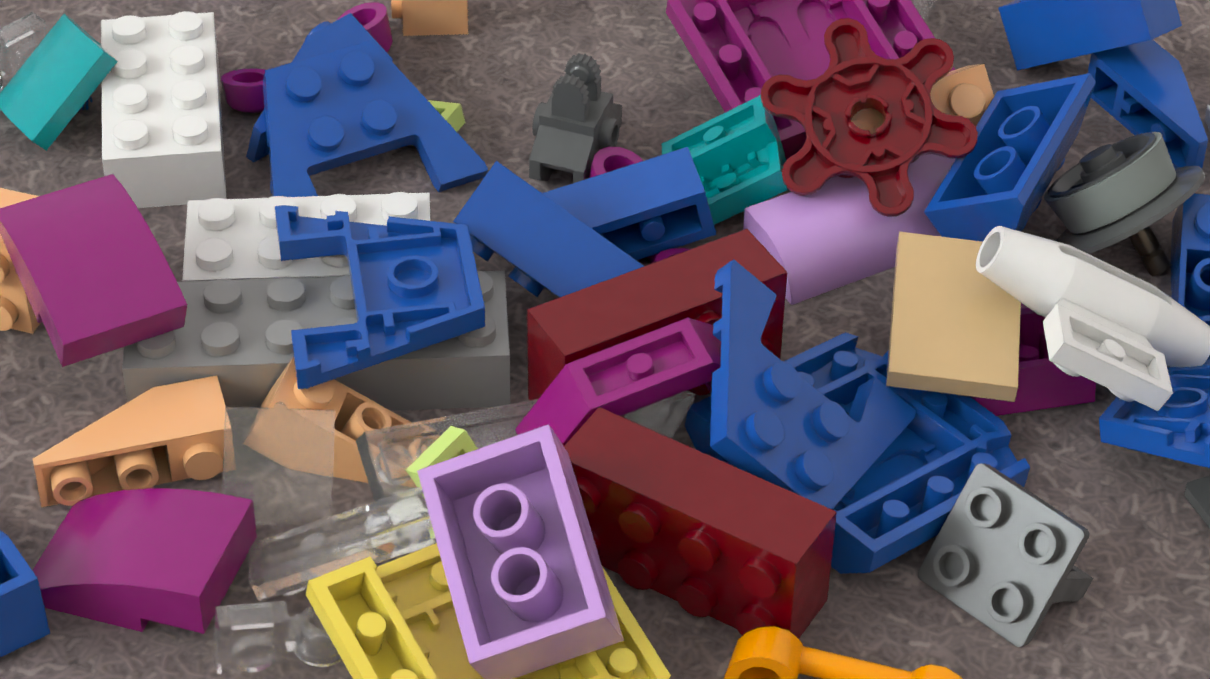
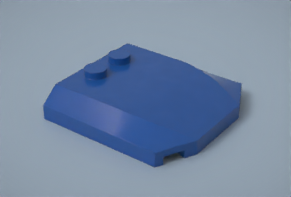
M845 332L784 362L792 365L803 379L830 401L838 403L849 416L860 385L874 377L886 385L889 350L883 356L856 348L858 336ZM887 386L916 410V415L832 509L837 513L831 567L840 574L870 573L937 536L977 464H989L1022 487H1025L1030 466L1025 458L1017 462L1009 448L1011 433L1004 421L970 396ZM711 396L688 406L685 428L695 449L732 465L710 447Z

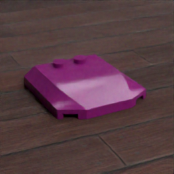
M667 0L666 7L667 16L724 112L760 96L764 83L773 76L782 74L790 75L797 79L811 80L823 75L830 63L829 53L824 44V34L827 27L836 20L850 18L864 25L871 50L884 59L904 57L912 50L916 43L923 39L935 38L911 0ZM773 115L787 161L789 157L796 154L804 146L806 131L796 121L778 118Z

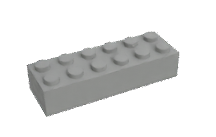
M477 271L485 305V327L347 374L335 380L390 411L511 406L510 349L505 271ZM350 275L177 282L188 304L185 325L182 328L124 347L122 371L127 402L153 387L217 375L228 417L256 416L263 400L293 357L291 330L357 323Z

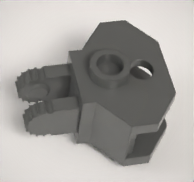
M580 53L577 56L573 55L565 66L564 72L566 74L564 77L560 76L555 82L552 95L547 103L541 102L538 105L532 126L533 135L536 137L529 159V178L548 181L554 169L573 173V183L588 179L594 155L600 149L616 147L622 124V105L613 103V94L601 91L600 65L596 63L597 60L592 59V56H587L585 53L584 55Z

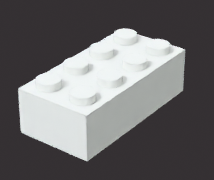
M179 12L174 15L151 17L129 15L118 19L101 20V47L118 61L102 81V163L104 176L114 174L137 208L186 205L188 200L227 199L219 60L214 12Z
M394 192L391 194L369 195L334 194L330 196L309 197L273 196L269 198L248 199L212 198L208 200H188L182 281L350 275L348 259L345 255L281 261L275 206H297L299 216L327 219V216L335 215V211L348 212L350 222L387 226L389 216L431 221L430 194Z

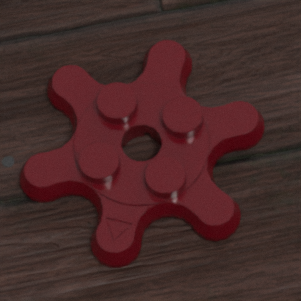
M850 18L839 19L832 22L824 34V44L829 53L830 63L823 75L816 79L802 80L790 75L780 74L768 79L761 88L760 98L762 105L770 114L778 118L796 121L806 131L804 146L796 154L789 157L783 165V183L793 193L800 196H809L820 190L824 183L831 178L837 176L841 178L856 177L866 184L869 192V202L874 210L886 217H897L905 213L911 207L914 200L913 187L907 174L910 163L915 162L920 156L928 154L939 155L949 159L963 158L974 150L977 144L978 132L975 125L969 119L963 116L942 113L931 101L930 93L933 85L946 76L953 67V51L946 42L935 38L923 39L916 43L912 50L904 57L884 59L871 50L864 25ZM869 108L877 110L883 114L885 121L880 127L876 128L875 133L871 134L869 130L860 129L851 122L853 116L858 111Z

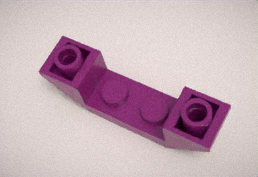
M686 318L566 364L515 428L516 436L549 424L563 446H565L599 407L622 416L702 384L706 385L711 394L712 373L719 369L721 365V341L713 335V325Z

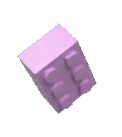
M549 424L417 470L469 664L484 679H514L624 641L569 454Z

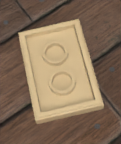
M899 231L896 247L886 386L1015 402L1018 390L1021 302L976 270V259L983 243L982 241Z

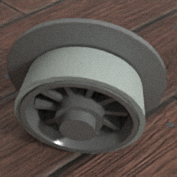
M1160 132L1141 133L1112 145L1101 146L1085 155L1078 164L1061 175L1044 195L1045 201L1067 228L1056 241L1091 254L1129 237L1138 255L1143 257L1142 262L1148 273L1152 277L1168 270L1172 264L1164 250L1159 248L1160 243L1150 225L1172 212L1190 198L1203 184L1205 173L1199 166H1185L1174 169Z

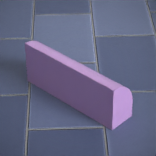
M928 154L920 156L915 162L910 163L907 174L913 187L914 200L911 207L897 217H886L873 209L869 202L867 186L861 179L837 176L829 179L820 190L812 195L800 196L789 192L745 208L743 230L748 229L787 271L785 298L793 305L895 267L899 231L941 236L924 211L956 159Z

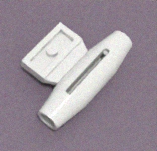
M997 226L989 232L979 249L976 259V270L1029 309L1045 317L1043 326L1049 361L1053 362L1061 371L1075 377L1081 375L1107 387L1115 396L1124 401L1132 402L1135 400L1159 411L1173 394L1167 366H1202L1210 355V326L1156 286L1071 245Z

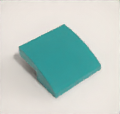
M63 14L1 91L0 110L32 142L47 151L118 61L74 20Z
M760 96L661 144L662 155L688 147L704 187L714 225L744 211L749 206L761 203L788 190L782 178V169L786 162V157L773 115L763 107Z

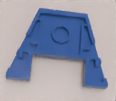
M372 39L265 70L263 92L267 147H269L270 193H272V197L318 196L309 177L310 175L407 145L416 147L430 180L438 192L482 179L488 172L485 162Z
M275 206L281 261L345 255L348 259L357 323L291 330L298 389L310 388L485 327V305L468 225L389 216L386 226L350 222L348 212L335 211V215H329L327 219L299 216L297 206Z
M733 259L717 270L715 275L714 290L722 293V318L713 323V335L721 341V365L719 369L712 373L710 447L734 467L833 509L915 418L916 410L878 378L874 377L858 387L848 416L838 403L830 401L803 379L792 365L781 361L762 345L761 336L777 295Z
M1210 365L1167 367L1173 394L1159 411L1135 400L1128 402L1116 397L1099 417L1100 439L1103 443L1210 468Z

